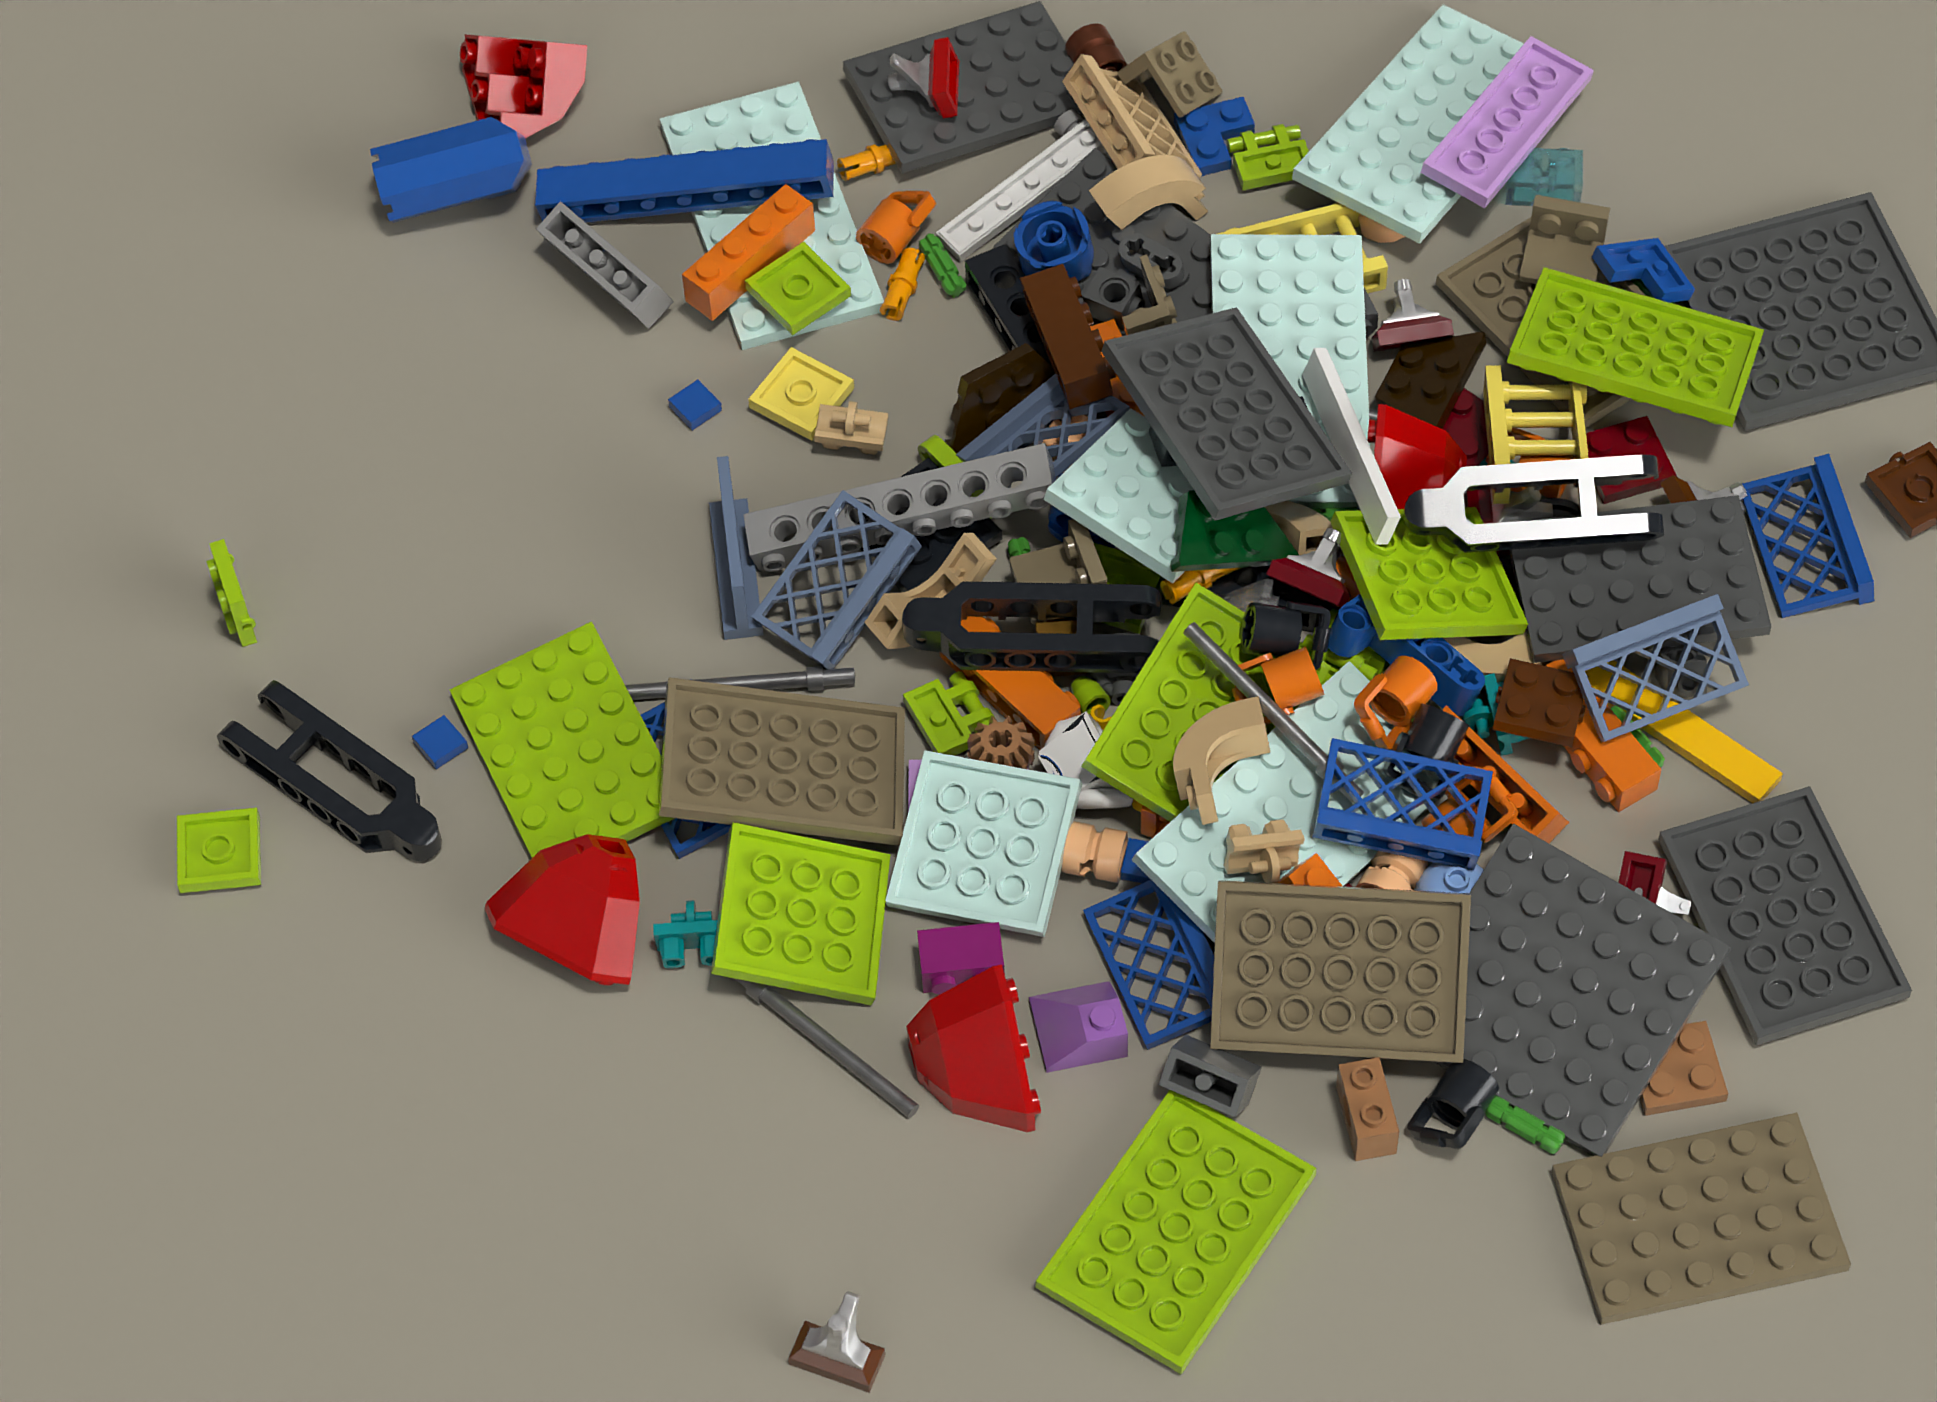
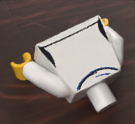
M1095 705L1092 707L1090 715L1085 711L1081 715L1058 721L1049 735L1045 746L1039 751L1038 757L1047 773L1081 780L1082 788L1076 809L1130 807L1132 804L1134 809L1141 812L1142 804L1081 767L1111 717L1103 719L1105 708L1102 705Z

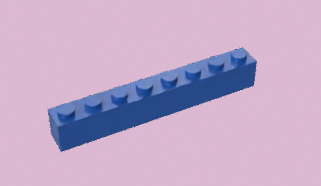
M809 139L794 143H772L765 146L734 147L727 150L698 151L679 155L665 154L659 157L628 158L622 161L591 162L574 166H554L552 168L537 169L535 206L543 221L561 201L586 223L762 205L785 184L808 200L833 197L834 160L827 139Z

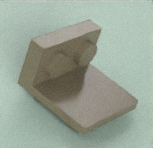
M1186 31L1145 52L1117 72L1124 85L1138 78L1140 83H1143L1153 76L1175 113L1180 118L1222 93L1215 75L1209 70L1197 51L1196 45L1191 41Z
M1535 195L1530 230L1519 280L1537 284L1543 267L1596 282L1599 267L1593 260L1592 255L1596 246L1604 245L1610 208Z
M1147 254L1140 256L1146 292L1152 307L1139 308L1131 314L1122 317L1126 335L1177 323V313L1170 295L1166 296L1163 288L1165 287V282L1159 265L1152 267Z
M1074 519L1068 520V536L1063 537V544L1013 556L1009 559L1016 582L1107 584L1106 574L1088 528ZM1029 617L1032 624L1045 622L1038 621V618ZM1046 618V621L1053 620L1056 618Z

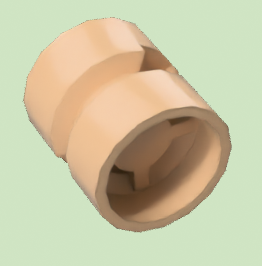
M1073 821L1065 842L1062 873L1085 877L1089 872H1093L1098 880L1119 883L1128 844V831L1106 827L1100 833L1096 831L1094 825Z
M1377 851L1371 860L1372 867L1369 866L1365 870L1356 887L1414 890L1424 870L1428 867V862Z

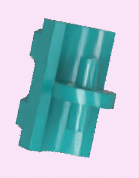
M1495 673L1484 675L1489 706H1483L1482 699H1476L1472 709L1468 710L1462 718L1473 731H1477L1481 738L1490 736L1489 728L1494 725L1498 704L1495 703L1499 686L1503 687L1504 681L1497 683ZM1495 730L1501 756L1513 753L1512 743L1529 739L1528 737Z
M695 900L686 901V913H671V923L653 924L657 951H660L665 968L684 966L685 949H700L701 963L707 966L712 965L718 920H712V911L696 912Z

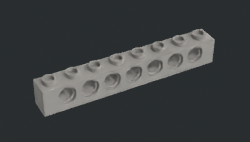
M1042 443L844 491L899 528L905 529L912 535L927 536L933 534L936 530L951 526L966 527L974 521L985 518H1004L1012 512L1019 510L1045 508L1050 504L1043 500L1046 490L1056 481L1051 455L1046 444ZM1015 481H1022V483L1015 488H1008V486ZM981 489L984 490L981 495L970 497L973 492ZM841 491L744 514L749 555L759 572L764 570L770 572L778 571L789 565ZM946 498L943 504L933 506L937 500ZM846 504L837 516L839 529L860 525L857 524L859 522L858 511ZM909 507L905 513L895 515L899 509ZM869 519L866 523H871L874 521ZM884 528L867 531L869 546L875 544L886 545L893 534ZM861 532L840 536L843 554L857 552L863 547ZM796 534L791 540L783 542L786 536ZM834 538L819 541L814 548L816 561L821 560L824 556L836 554ZM808 557L805 562H810V558Z

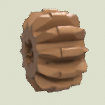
M1009 715L1003 722H998L993 716L989 720V725L978 722L975 733L970 734L967 741L969 759L1027 769V766L1032 765L1035 759L1033 750L1034 737L1032 733H1027L1024 722L1012 725V719Z

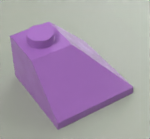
M1110 981L1029 997L1046 1073L1128 1057V1032L1119 997Z

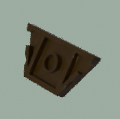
M1475 332L1402 345L1375 395L1377 408L1378 404L1388 405L1443 429L1487 344L1485 332Z
M1025 343L962 375L957 390L958 400L953 406L950 418L955 423L951 439H945V443L957 454L1055 374L1052 366L1031 346Z

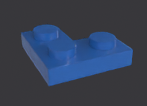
M1243 96L1198 107L1181 118L1174 113V125L1181 142L1201 171L1202 176L1231 169L1232 159L1224 140L1239 137L1240 132L1250 130L1253 133L1255 132V122Z
M1659 238L1596 246L1592 255L1593 260L1610 283L1641 278L1655 299L1669 303L1690 300L1695 290Z

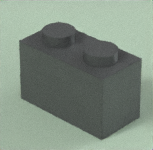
M1185 1035L1171 1047L1159 1085L1236 1117L1249 1105L1262 1066L1222 1049H1210V1044Z

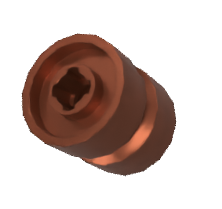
M1092 23L1079 28L1068 38L1065 44V50L1072 59L1073 64H1075L1081 54L1092 56L1100 69L1118 72L1127 66L1108 30L1100 23Z

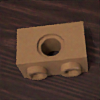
M1380 1057L1338 1064L1336 1089L1355 1161L1397 1154L1399 1128Z

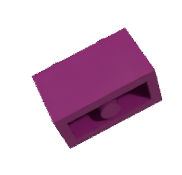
M999 922L917 930L923 993L933 992L940 995L988 968L1002 964L1005 974Z

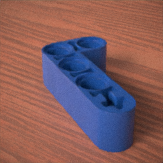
M1361 594L1339 609L1330 627L1331 634L1328 648L1336 655L1352 657L1369 646L1390 665L1398 656L1404 655L1422 662L1435 676L1438 684L1437 691L1430 699L1442 709L1447 705L1458 716H1464L1468 710L1472 709L1485 684L1483 673L1443 638L1380 640Z

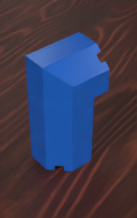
M493 117L370 149L371 156L379 158V161L372 162L373 173L383 206L391 204V208L394 211L387 213L389 221L393 223L484 198L492 199L517 192L524 176L532 166L525 136Z

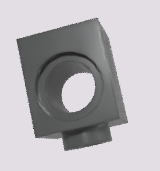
M1101 266L1082 295L1083 303L1087 302L1093 318L1102 322L1114 319L1121 330H1124L1122 317L1145 306L1140 282ZM1115 298H1123L1119 302H1110L1112 299Z
M1685 645L1661 648L1658 656L1677 665ZM1691 649L1683 668L1703 676L1707 666V659L1704 654ZM1655 663V678L1660 687L1667 690L1674 671ZM1680 674L1673 694L1681 698L1692 697L1696 693L1699 682ZM1707 686L1705 687L1703 694L1707 693Z

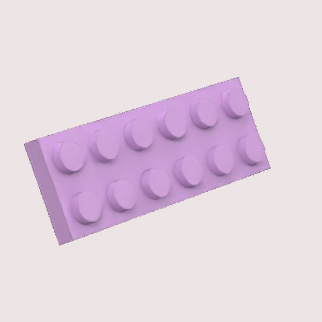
M1530 36L1424 161L1420 173L1485 209L1590 82L1594 70Z

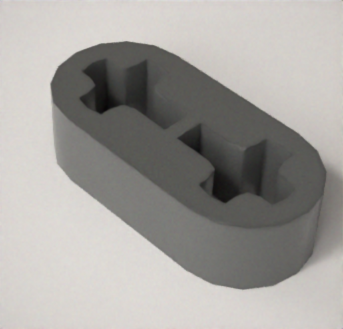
M1132 233L1121 240L1119 254L1121 262L1126 269L1144 279L1140 256L1142 255L1136 253L1131 257L1129 252L1130 250L1138 251L1142 248L1143 254H1147L1152 267L1159 265L1167 269L1170 265L1173 266L1174 272L1166 271L1162 274L1165 282L1164 289L1177 287L1182 282L1184 267L1181 257L1176 252L1141 233Z

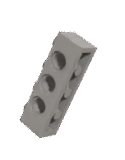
M561 201L536 228L552 246L648 329L674 302L652 279Z

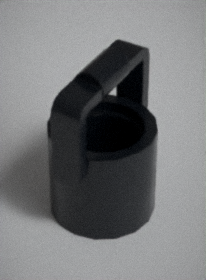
M1287 601L1286 607L1250 602L1242 622L1241 650L1243 653L1259 656L1271 653L1273 658L1298 650L1302 632V615L1300 611L1319 613V622L1315 628L1311 648L1313 650L1311 660L1315 670H1318L1322 664L1323 654L1328 650L1331 628H1329L1330 611L1323 606Z
M1421 703L1407 734L1401 732L1398 735L1392 751L1402 752L1404 750L1412 755L1458 764L1459 760L1454 757L1469 725L1445 711ZM1385 762L1383 767L1385 775L1394 780L1402 775V773L1394 770V763ZM1415 777L1426 793L1432 790V788L1426 786V782ZM1439 780L1437 786L1442 784L1441 780ZM1408 781L1398 786L1418 796ZM1444 790L1443 792H1441L1433 798L1440 799L1441 797H1443L1446 790Z
M1463 1059V1063L1452 1062L1431 1094L1424 1099L1407 1125L1408 1130L1414 1139L1424 1144L1454 1149L1464 1147L1482 1121L1485 1111L1499 1091L1497 1081L1488 1071L1472 1061ZM1434 1115L1439 1121L1456 1130V1132L1451 1134L1447 1131L1424 1126L1431 1116Z

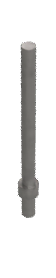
M1195 622L1191 623L1184 630L1183 634L1247 698L1259 696L1262 713L1317 767L1315 772L1324 780L1328 755ZM1336 759V764L1343 774L1347 776L1343 771L1344 766ZM1333 774L1332 783L1334 784V783L1338 782L1339 780H1338V779L1336 778V776ZM1351 781V785L1361 797L1364 791L1354 781ZM1344 787L1339 789L1351 803H1355Z
M823 666L807 667L806 671L696 679L694 681L763 690L808 687V691L824 690L826 685L855 683L854 668L823 670ZM667 682L625 685L632 700L666 698Z
M735 979L746 988V994L759 1004L763 1002L905 1116L911 1118L917 1112L919 1105L774 990V986Z

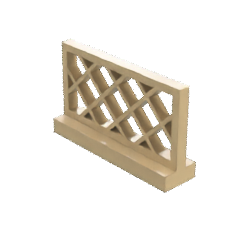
M1081 54L1062 82L1116 167L1119 169L1133 161L1149 156L1173 155L1188 162L1198 178L1202 176L1201 171L1145 85L1140 83L1138 78L1124 85L1117 72L1100 69L1092 56Z

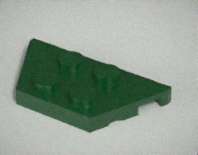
M1194 490L1187 491L1179 498V522L1175 527L1174 539L1179 542L1177 556L1171 560L1170 564L1172 572L1270 566L1275 559L1287 558L1288 555H1299L1265 507L1214 521Z

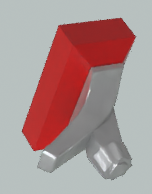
M949 37L935 39L930 54H926L925 58L920 62H912L893 53L890 57V66L897 72L890 74L888 77V84L892 91L916 90L927 99L930 107H934L943 119L957 116L959 59Z

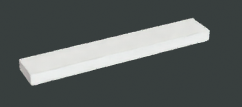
M1086 119L939 229L936 232V236L939 237L944 247L959 262H962L1020 218L1029 208L1040 202L1094 148L1104 154L1106 150Z
M1313 348L1302 376L1332 445L1352 472L1349 485L1375 545L1388 544L1401 516L1326 348Z

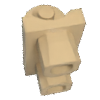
M849 401L848 408L820 404L814 442L822 443L823 447L827 449L838 450L840 447L847 446L858 448L864 454L876 455L878 451H883L888 413L858 409V402Z
M1284 819L1273 820L1265 824L1262 834L1252 835L1249 826H1246V824L1231 825L1226 837L1228 851L1224 862L1227 874L1250 872V874L1261 873L1265 883H1278L1280 871L1290 870L1291 867L1298 865V853L1301 844H1304V835L1301 830L1291 831Z

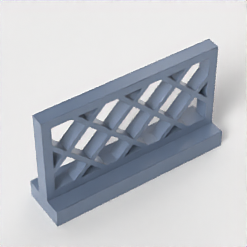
M1054 374L959 451L956 456L963 462L1025 448L1032 442H1034V445L1042 444L1043 440L1060 437L1058 445L1047 446L1051 457L1057 456V459L1053 462L1055 477H1057L1078 460L1131 408L1114 396H1109L1069 409L1057 377ZM1115 411L1107 418L1096 420L1098 412ZM1088 414V421L1070 424L1071 417ZM1062 419L1061 426L1049 427L1053 420ZM1086 433L1081 440L1068 443L1070 435Z
M717 457L722 501L711 502L709 507L724 639L763 636V626L751 617L759 607L760 601L756 567L749 555L744 514L749 513L747 498L734 500L729 457Z
M842 490L751 617L814 660L819 666H823L825 670L834 669L866 625L864 622L884 593L890 592L922 545L914 535L903 528H899ZM848 504L858 511L860 525L839 529L837 516L845 505ZM865 516L874 522L866 523ZM832 525L833 530L827 531L829 527ZM884 528L893 534L885 547L870 550L867 531ZM861 532L864 551L843 555L840 536ZM834 538L837 557L816 561L814 548L819 541ZM877 556V558L872 563L871 557ZM809 557L810 562L804 563L806 559ZM865 559L867 572L862 579L847 582L844 563ZM838 564L841 583L820 587L817 568ZM811 570L814 588L793 592L792 579L796 573ZM786 588L787 594L781 595ZM854 588V590L849 595L848 589ZM842 590L844 604L839 611L824 614L821 594ZM815 596L818 615L797 619L795 600ZM788 601L790 621L774 623L765 617L774 604ZM831 620V622H830V623L828 624V626L826 627V622H825V621ZM819 622L821 635L813 647L810 648L801 642L798 626ZM792 628L793 635H791L784 629Z
M1718 594L1562 654L1567 669L1572 668L1601 743L1749 686L1720 613V610L1724 608ZM1711 622L1718 637L1713 651L1694 642L1700 626ZM1690 631L1688 639L1680 636V634ZM1672 639L1685 645L1677 665L1658 656L1664 640ZM1654 645L1652 653L1643 649ZM1721 648L1723 649L1725 656L1719 654ZM1691 649L1710 657L1703 676L1683 668ZM1634 652L1649 659L1641 679L1622 670L1628 654ZM1618 659L1615 667L1607 664V662ZM1716 660L1730 667L1735 680L1734 683L1722 686L1709 680ZM1654 663L1674 671L1667 690L1647 682ZM1594 667H1600L1612 673L1605 693L1591 687L1585 671ZM1680 674L1699 682L1693 699L1686 700L1673 694ZM1618 677L1638 685L1630 704L1611 696ZM1706 686L1714 689L1711 692L1703 694ZM1644 688L1663 696L1657 713L1651 715L1636 708ZM1596 697L1602 699L1600 705H1598ZM1670 700L1678 703L1675 706L1667 708ZM1608 702L1627 711L1621 727L1610 731L1603 717ZM1633 714L1642 717L1641 719L1630 723Z

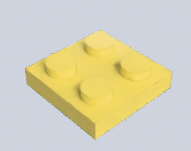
M791 347L748 399L749 408L813 441L820 404L840 407L854 390V379Z

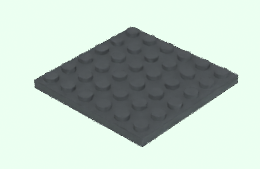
M1872 192L1664 246L1695 288L1690 300L1682 301L1685 307L1764 329L1737 412L1744 431L1937 379V318Z
M1513 823L1470 891L1471 909L1463 1059L1472 1061L1488 1071L1499 1086L1496 1096L1510 1102L1511 1107L1517 1106L1544 1121L1546 1127L1553 1126L1565 1134V1140L1592 1156L1598 1155L1602 1157L1603 1154L1607 1153L1729 954L1731 946ZM1432 1061L1446 1070L1452 1063Z

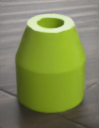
M1080 676L1071 684L1072 694L1081 705V713L1086 711L1090 715V711L1095 705H1102L1105 711L1108 709L1111 702L1110 697L1098 682L1086 676Z

